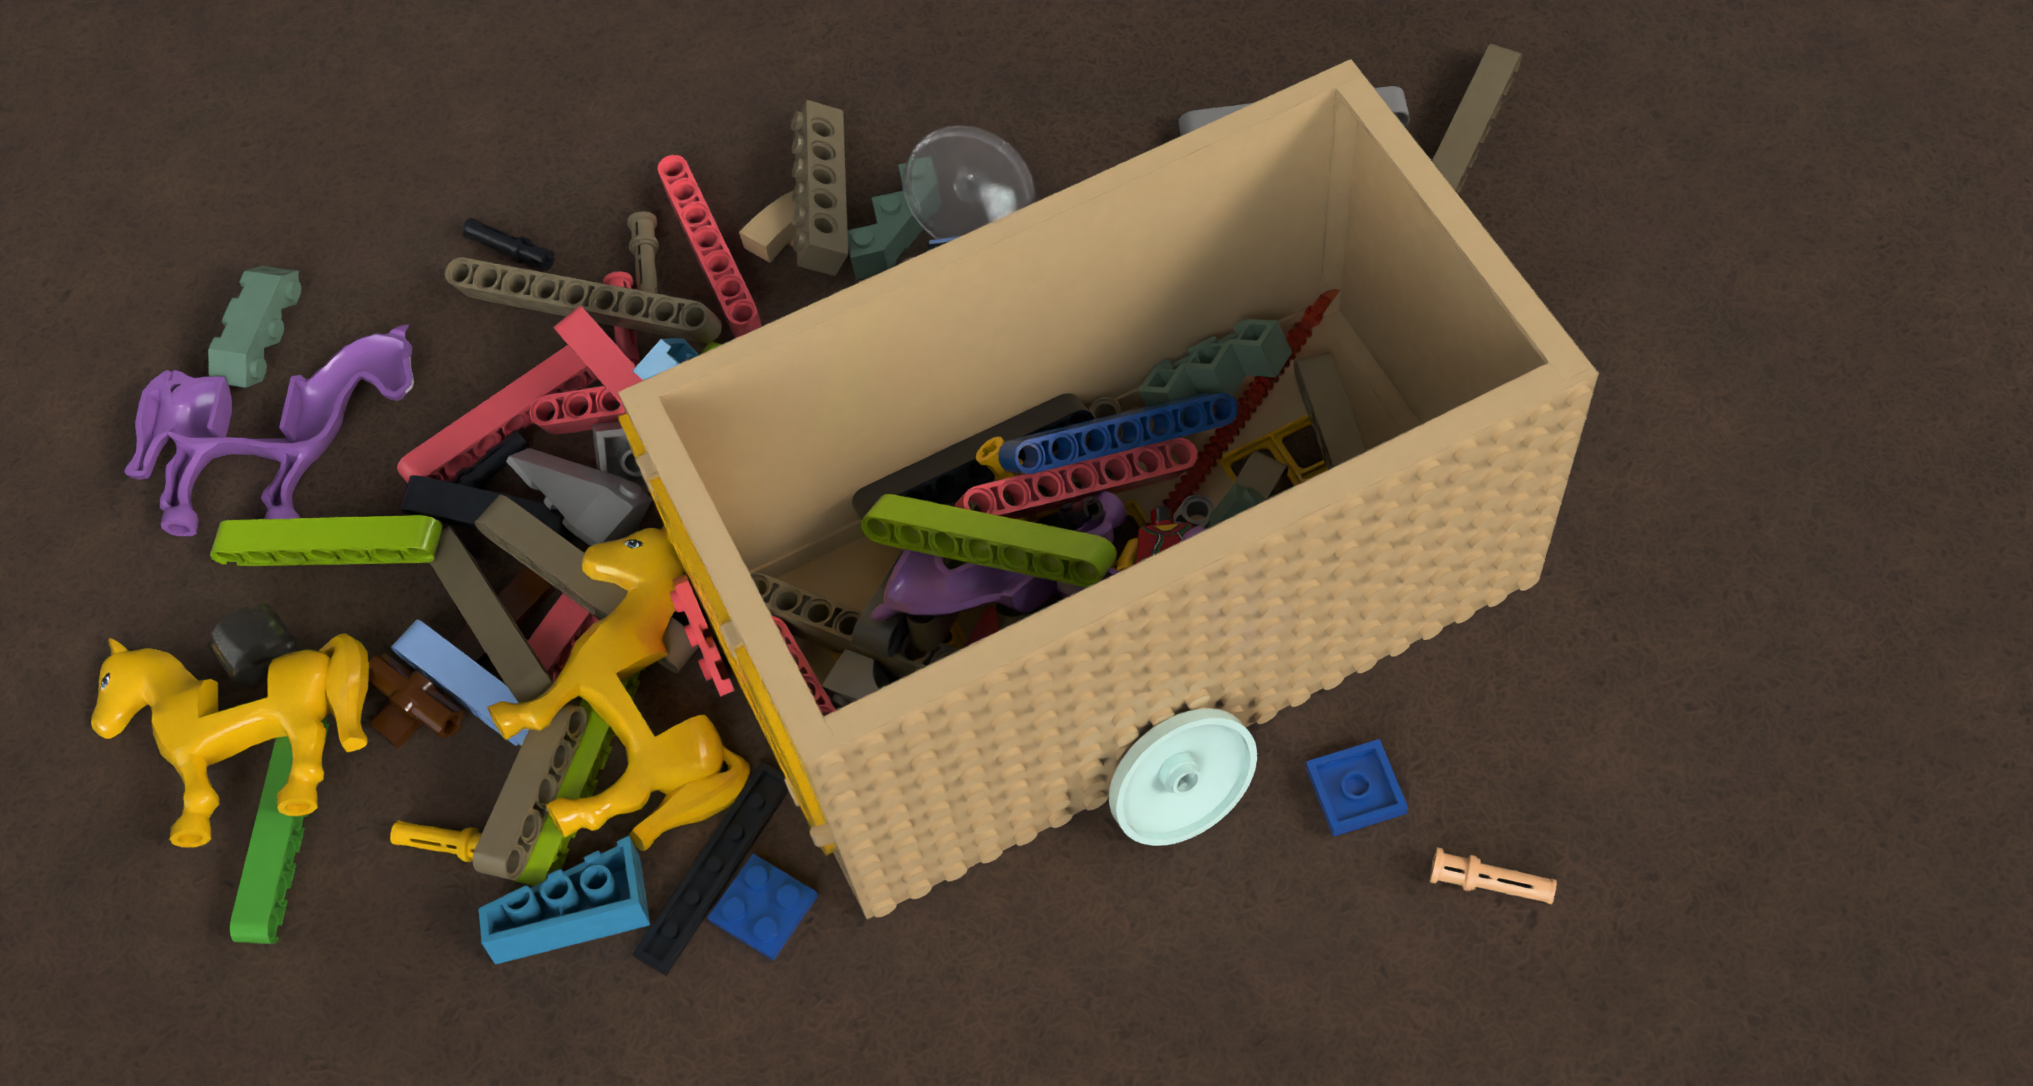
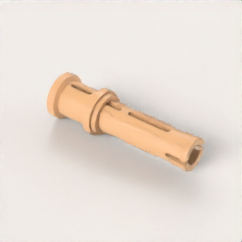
M1437 847L1435 850L1430 883L1436 884L1439 880L1461 885L1463 890L1469 892L1470 890H1475V887L1512 896L1547 902V904L1551 905L1553 903L1557 884L1556 879L1543 878L1516 870L1480 863L1481 860L1474 855L1465 858L1444 853L1443 848ZM1449 866L1462 869V872L1446 870L1444 867ZM1480 873L1484 875H1489V878L1486 879L1478 876ZM1502 878L1529 884L1531 888L1499 882L1497 879Z

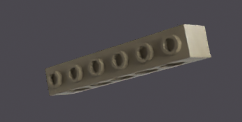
M806 100L801 111L795 112L791 124V129L795 131V138L792 144V153L795 154L792 177L796 178V185L792 195V200L796 202L793 226L797 227L793 250L797 251V266L836 276L848 256L843 110Z

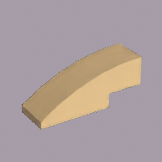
M793 191L781 196L768 205L739 232L744 248L769 263L787 244L793 246L797 234V227L793 226V216L796 210V202L792 200Z

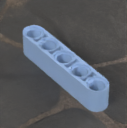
M418 619L391 646V649L402 660L499 734L500 732L494 724L487 707L500 701L519 703L504 683ZM523 729L517 735L507 740L515 746L518 744L522 746L529 730Z

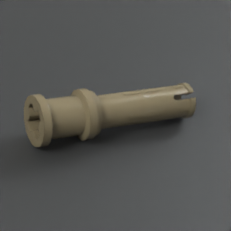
M636 212L628 217L627 224L632 234V239L629 241V250L635 257L637 290L658 294L655 254L659 249V241L655 238L654 231L657 227V218L649 212Z

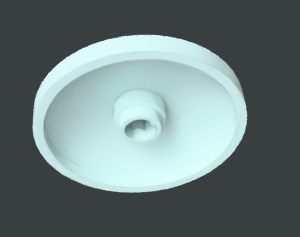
M1219 709L1191 710L1161 722L1144 734L1129 749L1114 773L1109 790V806L1114 819L1131 839L1146 845H1170L1201 834L1225 817L1239 802L1250 785L1257 763V748L1254 738L1238 718Z

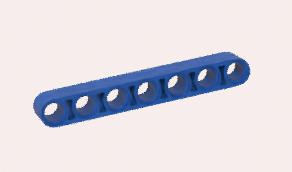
M1201 393L1011 439L1004 442L1000 447L998 460L1001 467L1007 472L1034 474L1227 426L1236 419L1238 404L1236 399L1228 393ZM1214 403H1215V405H1216V414H1215V416H1214V413H1213V405H1214ZM1183 410H1184L1185 415H1186V419H1185L1184 424H1183V422H1182V412H1183ZM1151 418L1154 420L1153 431L1150 429ZM1120 425L1123 429V435L1121 439H1119L1118 437V428ZM1087 433H1089L1091 438V443L1088 448L1085 444V437ZM1054 441H1056L1058 444V452L1056 456H1054L1052 453V445ZM1021 449L1025 452V460L1022 465L1018 460V454Z

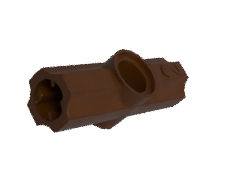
M386 653L380 656L375 655L369 661L368 683L388 697L391 704L405 717L412 721L416 718L442 739L447 736H454L460 730L465 714L459 707L442 696L425 676L418 671L411 673Z

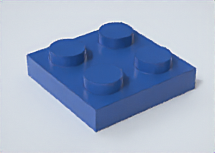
M1380 739L1306 761V771L1333 837L1407 814V803Z
M752 854L707 918L712 924L774 961L817 899L818 894L815 890Z

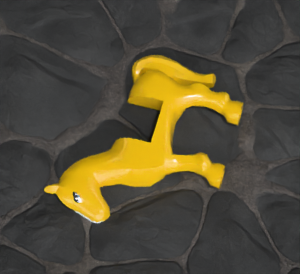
M656 528L643 529L625 538L596 543L587 548L582 559V571L592 580L614 583L628 591L626 597L613 612L593 623L575 642L565 667L546 692L530 701L521 703L500 701L487 707L500 734L507 740L517 735L523 729L544 730L569 701L578 696L585 699L594 711L613 729L626 748L628 766L617 782L604 792L575 800L559 797L545 804L547 811L562 836L567 837L582 827L594 831L615 815L641 810L647 803L651 792L658 790L666 794L663 801L648 817L635 826L629 834L634 845L640 851L649 849L655 839L663 832L682 825L701 822L732 805L747 784L751 774L749 763L723 746L721 737L714 724L706 715H698L687 719L655 737L621 683L622 680L668 655L663 643V635L671 616L676 610L669 592L676 590L672 580L683 576L684 568L667 529L662 531ZM723 761L728 765L726 772H720L723 767Z
M346 633L335 636L319 651L306 649L287 653L273 659L268 669V697L218 712L217 681L212 679L197 680L170 653L152 648L130 651L118 641L112 638L108 639L111 656L101 666L97 705L91 717L92 729L99 736L111 739L124 730L139 710L147 704L150 705L152 710V730L159 752L167 762L175 767L185 785L182 815L171 826L169 839L173 845L179 847H198L207 844L211 840L209 818L219 806V796L208 778L206 770L208 765L232 757L256 744L273 738L287 736L292 748L293 761L287 783L277 793V808L279 813L287 816H303L313 813L318 808L316 787L324 780L322 754L326 729L321 721L330 713L333 714L338 727L339 740L346 752L359 750L368 743L367 736L363 732L360 722L368 690V653L361 642Z

